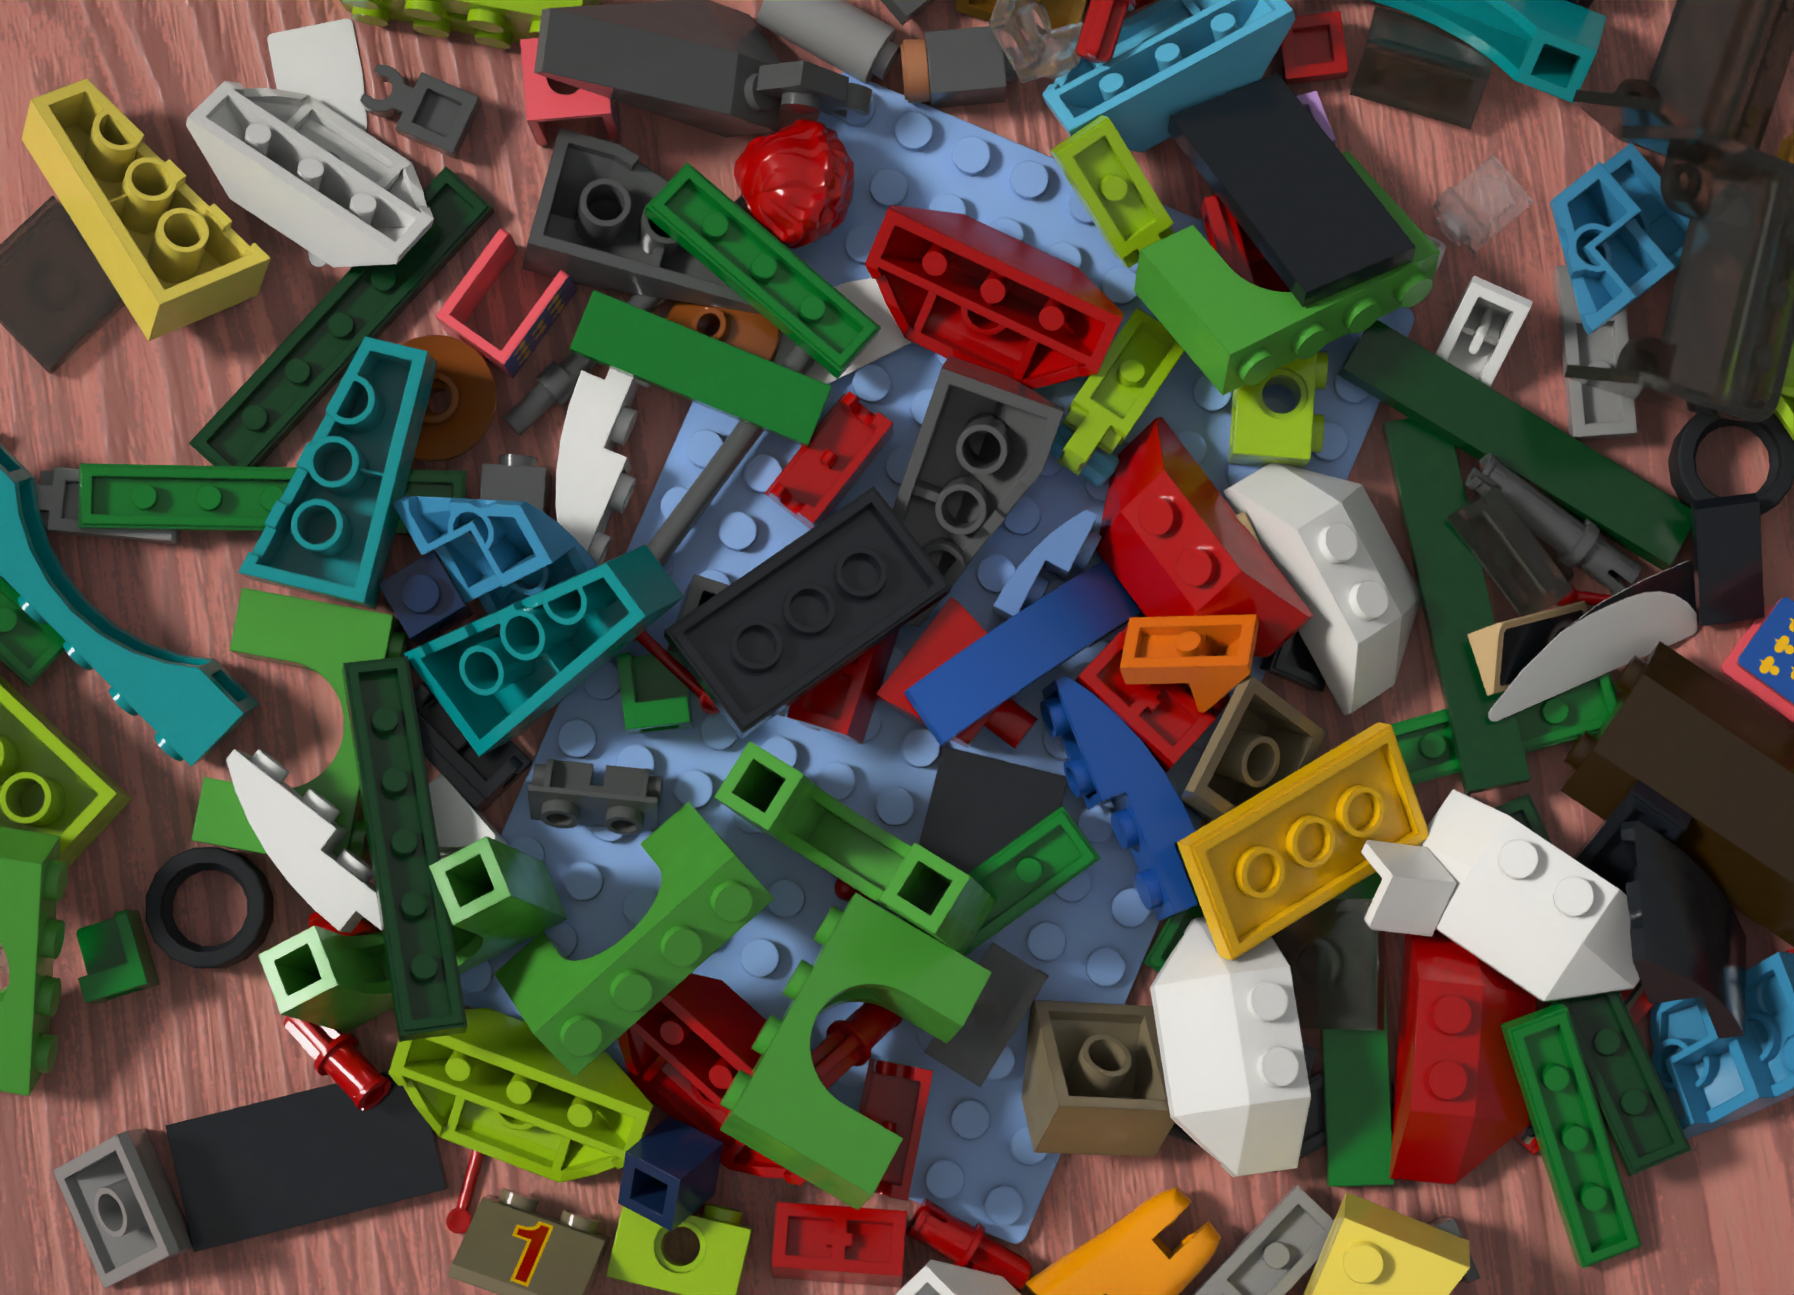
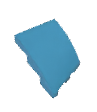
M1632 143L1628 144L1606 163L1602 164L1599 162L1550 202L1582 325L1588 336L1643 296L1712 240L1706 233L1707 230Z
M403 496L392 503L421 555L435 549L464 602L467 603L478 597L487 614L598 566L590 554L565 528L528 502Z
M1777 952L1746 970L1745 1036L1718 1039L1702 997L1659 1002L1651 1007L1650 1037L1653 1042V1055L1650 1060L1687 1139L1753 1114L1794 1095V953Z

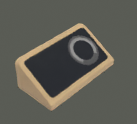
M1581 601L1502 621L1467 634L1487 696L1504 692L1522 669L1560 632L1587 613L1586 602Z

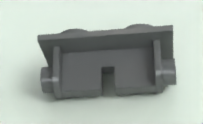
M548 759L547 765H534L532 785H528L530 816L532 820H542L545 824L555 828H573L578 824L601 826L622 835H634L642 831L654 832L659 828L658 802H661L663 776L651 775V769L606 765L603 786L592 785L594 764Z

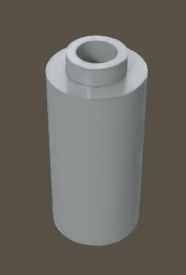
M764 0L756 20L763 27L864 84H868L874 75L883 80L890 72L900 53V46L893 42L897 31L895 28L846 0Z

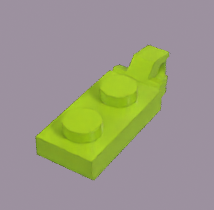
M1099 116L1050 150L1112 253L1121 260L1126 268L1129 269L1138 263L1141 249L1174 234L1170 227L1174 224L1109 117Z
M1139 308L1135 309L1111 344L1098 373L1089 376L1073 399L1068 409L1069 413L1062 423L1075 432L1065 445L1064 451L1057 462L1076 475L1080 474L1097 447L1111 455L1118 444H1123L1185 352L1159 321Z

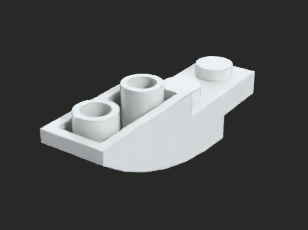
M611 368L605 379L581 370L568 406L556 469L555 506L557 522L582 545L597 565L604 562L612 541L611 536L604 534L613 511L621 514L625 511L637 480L629 476L632 466L628 458L613 452L612 449L615 443L624 446L633 430L638 411L630 408L639 385L649 388L651 385Z
M234 749L226 761L235 792L253 831L285 879L317 913L339 932L351 933L363 917L382 931L375 885L369 881L373 876V869L345 848L339 856L333 853L334 849L348 832L334 821L341 811L311 788L308 789L304 796L295 791L283 781L290 772L261 749H258L253 756Z

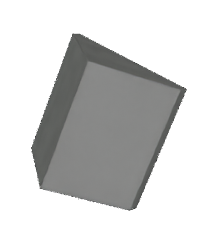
M146 1128L128 1130L117 1134L53 1170L104 1289L193 1248L188 1223Z

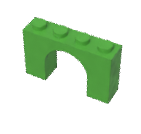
M1349 151L1342 153L1343 156L1416 246L1411 262L1302 307L1292 292L1264 289L1240 277L1229 267L1194 225L1140 250L1134 292L1222 395L1245 384L1249 386L1258 384L1267 378L1273 370L1297 358H1310L1317 354L1326 344L1350 332L1360 333L1369 328L1378 318L1402 306L1404 308L1415 306L1430 293L1440 251Z
M242 588L229 651L244 658L294 666L317 672L329 682L340 700L344 715V733L337 755L318 777L293 789L304 796L308 789L311 788L337 807L341 812L334 821L348 832L334 849L333 853L339 856L345 848L360 859H364L369 843L365 820H363L364 811L342 668L343 663L405 656L403 653H406L408 648L407 633L400 632L401 623L398 618L391 614ZM204 777L191 840L208 845L268 855L248 822L235 792L233 782Z
M751 741L748 742L714 798L755 828L962 955L965 954L997 902L971 876L914 842L913 846H910L826 793L803 773Z
M689 801L640 844L659 867L662 880L654 903L642 920L625 937L593 957L572 961L545 932H541L494 973L532 1033L574 1077L774 900L772 895Z
M0 826V944L8 960L10 975L9 985L0 990V1091L29 1096L41 1075L52 1072L57 1057L58 1036L49 1034L50 1016L53 1017L57 1012L62 989L61 979L53 977L54 959L59 957L64 942L65 923L63 920L56 919L57 901H60L65 893L68 880V863L59 861L61 836Z
M486 836L429 866L450 917L459 975L568 919L545 862ZM314 925L258 955L281 1015L347 1033L394 1009L382 932L363 936H345Z
M855 893L842 911L832 905L819 925L813 940L823 946L812 965L801 960L787 982L782 994L792 999L782 1019L771 1014L759 1032L751 1049L761 1054L751 1074L749 1075L739 1070L727 1089L720 1105L730 1110L720 1130L849 1206L859 1210L873 1196L903 1138L840 1102L820 1081L812 1062L810 1050L811 1033L817 1016L825 1010L843 1003H871L895 1013L947 1044L964 1026L992 972Z

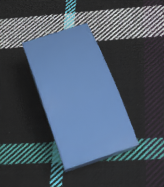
M1086 509L1066 521L1038 544L1008 580L993 605L992 613L1008 620L1041 599L1050 581L1040 576L1043 568L1065 580L1073 566L1085 571L1102 536L1092 531L1098 515Z

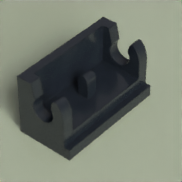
M425 682L414 691L424 756L476 809L484 812L533 762L511 740L479 757Z

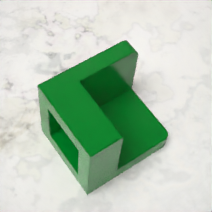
M630 652L617 654L625 730L630 735L694 727L689 689L652 654L632 656ZM669 652L681 665H683L687 669L686 665L683 663V661L680 659L676 652Z
M129 909L114 913V918L78 929L76 935L88 975L78 978L85 1003L99 1004L160 985L139 911Z

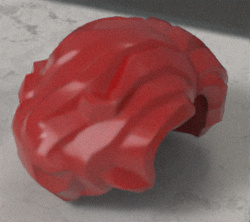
M798 119L776 133L765 137L758 136L748 143L744 152L735 163L733 175L745 200V212L786 247L796 249L816 242L829 235L833 229L844 222L853 196L854 162L847 154L842 141L839 140L837 132L827 128L825 124L810 119Z

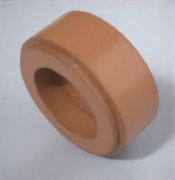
M925 38L903 40V43H900L904 99L908 100V103L930 101V87Z

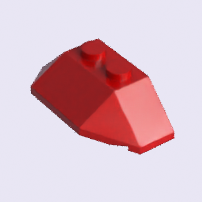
M890 205L865 262V266L872 279H876L884 301L905 339L947 359L949 356H953L1009 376L1031 390L1057 384L1078 376L1085 377L1097 374L1125 315L1078 267L960 213Z
M1162 417L1155 418L1117 455L1120 462L1109 479L1099 535L1102 538L1096 551L1146 617L1257 614L1259 626L1253 657L1271 656L1314 617L1313 613L1254 536L1235 516L1237 514Z
M1437 930L1434 931L1432 937L1405 934L1389 1179L1455 1185L1529 1125L1527 1107L1500 1025L1535 1012L1537 998Z
M693 973L689 974L618 1038L619 1047L632 1082L668 1115L723 1142L720 1162L727 1169L764 1178H782L786 1180V1183L801 1186L806 1181L805 1179L720 1130L730 1110L721 1106L720 1102L739 1070L749 1075L753 1071L761 1054L751 1049L767 1020L724 981Z

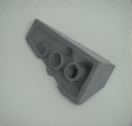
M664 0L542 9L534 73L726 138L774 132L778 129L781 100L758 92L756 89L759 67L778 64L780 61L749 14L711 0Z
M559 128L528 239L522 269L553 278L556 277L560 270H563L571 276L575 284L760 314L644 215L647 204L669 182L668 180L640 163L638 155L620 144Z
M953 356L948 357L940 370L893 507L894 513L951 587L990 536L1002 524L1024 493L1043 472L1065 410L1009 376ZM940 601L908 623L920 627Z

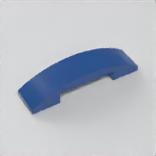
M1105 561L1048 593L966 647L908 688L904 695L939 745L942 746L1087 647H1092L1128 623L1129 617L1138 616L1141 611Z

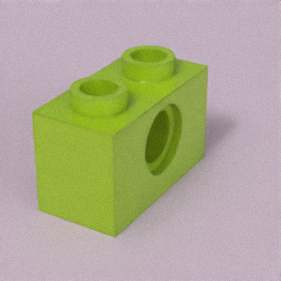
M1319 351L1307 359L1297 358L1273 370L1260 383L1251 386L1245 384L1233 390L1228 464L1265 466L1269 463H1280L1304 469L1311 459V452L1321 453L1324 437V414H1313L1315 389L1325 390L1328 374L1327 351ZM1275 384L1289 388L1296 399L1295 409L1283 414L1271 411L1263 401V390Z
M705 1203L703 1214L694 1212L678 1226L687 1227L694 1231L700 1242V1251L697 1258L688 1263H679L671 1259L665 1250V1237L669 1230L623 1206L606 1277L681 1295H738L754 1226L741 1223L742 1211Z

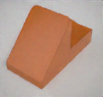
M1257 614L1129 617L1120 664L1125 684L1189 683L1198 712H1206L1251 674L1259 626Z

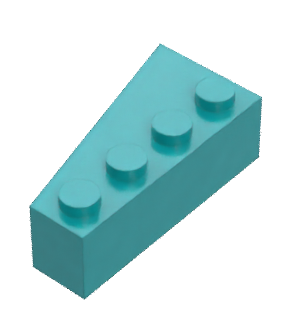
M364 337L325 409L327 413L312 441L310 443L307 442L296 463L298 467L281 499L279 501L276 500L265 521L266 526L252 553L248 552L238 573L254 581L376 610L381 590L377 583L381 582L384 578L399 519V514L392 503L405 495L438 364L428 351Z
M645 544L452 630L403 654L408 656L411 665L480 757L520 736L679 602L684 595Z

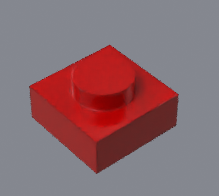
M1341 11L1295 16L1294 23L1279 47L1283 80L1287 85L1347 77L1349 70Z

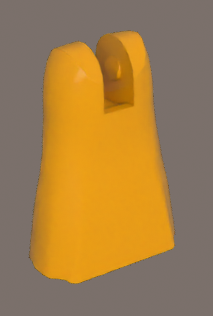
M1176 1186L1152 1196L1100 1234L1059 1258L1027 1281L1025 1285L1032 1295H1180L1211 1260L1222 1236L1210 1220H1208L1194 1232L1186 1235L1175 1249L1169 1250L1157 1234L1166 1226L1169 1227L1174 1223L1178 1216L1192 1202Z

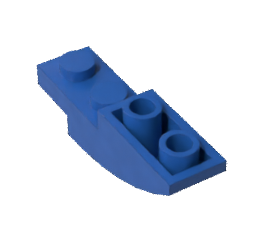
M1067 675L1055 679L1041 691L1044 701L1040 702V711L1049 734L1053 738L1060 737L1068 761L1064 762V773L1072 793L1077 798L1083 796L1088 810L1112 802L1115 812L1111 814L1114 834L1123 849H1131L1139 870L1135 874L1137 892L1144 906L1148 910H1155L1159 921L1198 905L1175 848L1178 845L1177 842L1195 832V828L1182 800L1165 771L1142 740L1096 695Z

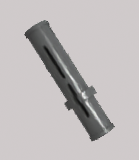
M1488 453L1480 459L1479 463L1484 466L1482 471L1476 466L1472 469L1465 485L1471 490L1474 489L1558 552V561L1565 566L1571 568L1576 565L1607 588L1613 596L1627 589L1622 584L1624 579L1630 584L1634 583L1640 573L1641 565L1635 560L1632 561L1600 537L1599 527L1588 519L1582 522L1577 520L1498 461L1497 457L1492 453Z

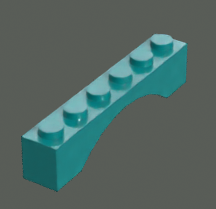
M1371 0L1404 11L1438 26L1468 43L1489 58L1514 81L1571 103L1575 102L1596 56L1607 18L1605 15L1566 0Z
M0 443V579L3 577L20 594L18 603L32 619L43 625L49 623L65 640L63 647L66 653L78 665L86 670L94 669L111 686L109 694L120 708L133 716L139 714L156 731L154 734L155 741L166 754L177 761L185 760L191 767L205 759L260 703L216 659L184 655L152 645L117 626L93 606L69 578L49 542L38 507L35 477Z

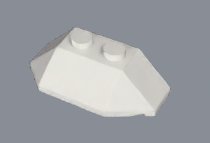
M224 81L187 117L186 126L229 199L333 268L397 264L432 227L434 217L430 207L426 205L424 192L413 163L308 94L272 88H243L242 83Z
M1269 463L1223 490L1236 514L1245 512L1248 515L1261 547L1313 613L1314 617L1298 631L1343 715L1353 713L1392 687L1399 672L1421 599L1412 576L1363 485L1287 464Z
M1453 789L1428 824V838L1419 845L1428 847L1457 882L1435 930L1543 1003L1634 989L1640 978L1632 959L1627 895L1511 816Z
M1205 917L1194 918L1190 921L1183 937L1171 952L1150 987L1170 1118L1201 1148L1221 1163L1220 1166L1232 1177L1295 1169L1298 1167L1311 1092L1290 965L1272 936L1232 961L1222 958L1217 952Z

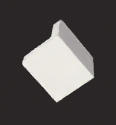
M1366 840L1361 853L1382 880L1364 917V921L1372 930L1432 937L1457 882L1428 847Z

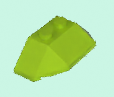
M490 1008L465 1009L467 1020L465 1033L402 1042L398 1040L388 1074L398 1086L403 1085L416 1109L440 1138L558 1183L596 1175L614 1167L617 1169L623 1168L626 1151L643 1138L653 1109L650 1101L608 1053L603 1051L574 1077L532 1033L526 1022Z

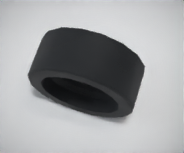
M1744 400L1717 402L1688 420L1674 438L1668 459L1671 485L1680 501L1689 508H1691L1690 501L1718 498L1719 496H1716L1704 487L1697 474L1695 458L1698 446L1708 433L1719 427L1737 426L1748 429L1761 439L1769 456L1770 468L1767 479L1758 492L1755 493L1760 501V515L1776 507L1792 488L1794 481V440L1778 417L1765 406Z
M194 847L171 857L155 873L146 894V922L154 942L171 959L193 968H228L248 959L265 942L273 922V894L265 874L247 857L220 847ZM218 870L232 876L242 886L247 898V916L241 930L231 940L217 946H201L189 941L178 930L173 918V900L179 886L189 876L201 871Z

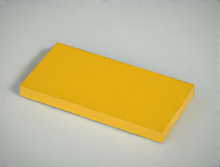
M1377 722L1181 839L1177 844L1217 952L1222 958L1232 961L1375 873L1376 870L1361 853L1366 840L1419 846L1428 838L1429 831L1392 725Z

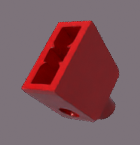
M950 597L876 693L877 700L894 711L927 727L904 695V692L953 656L986 635L987 632L958 601ZM1010 698L998 706L991 714L951 740L968 748L982 729L986 727L1015 749L1038 719Z

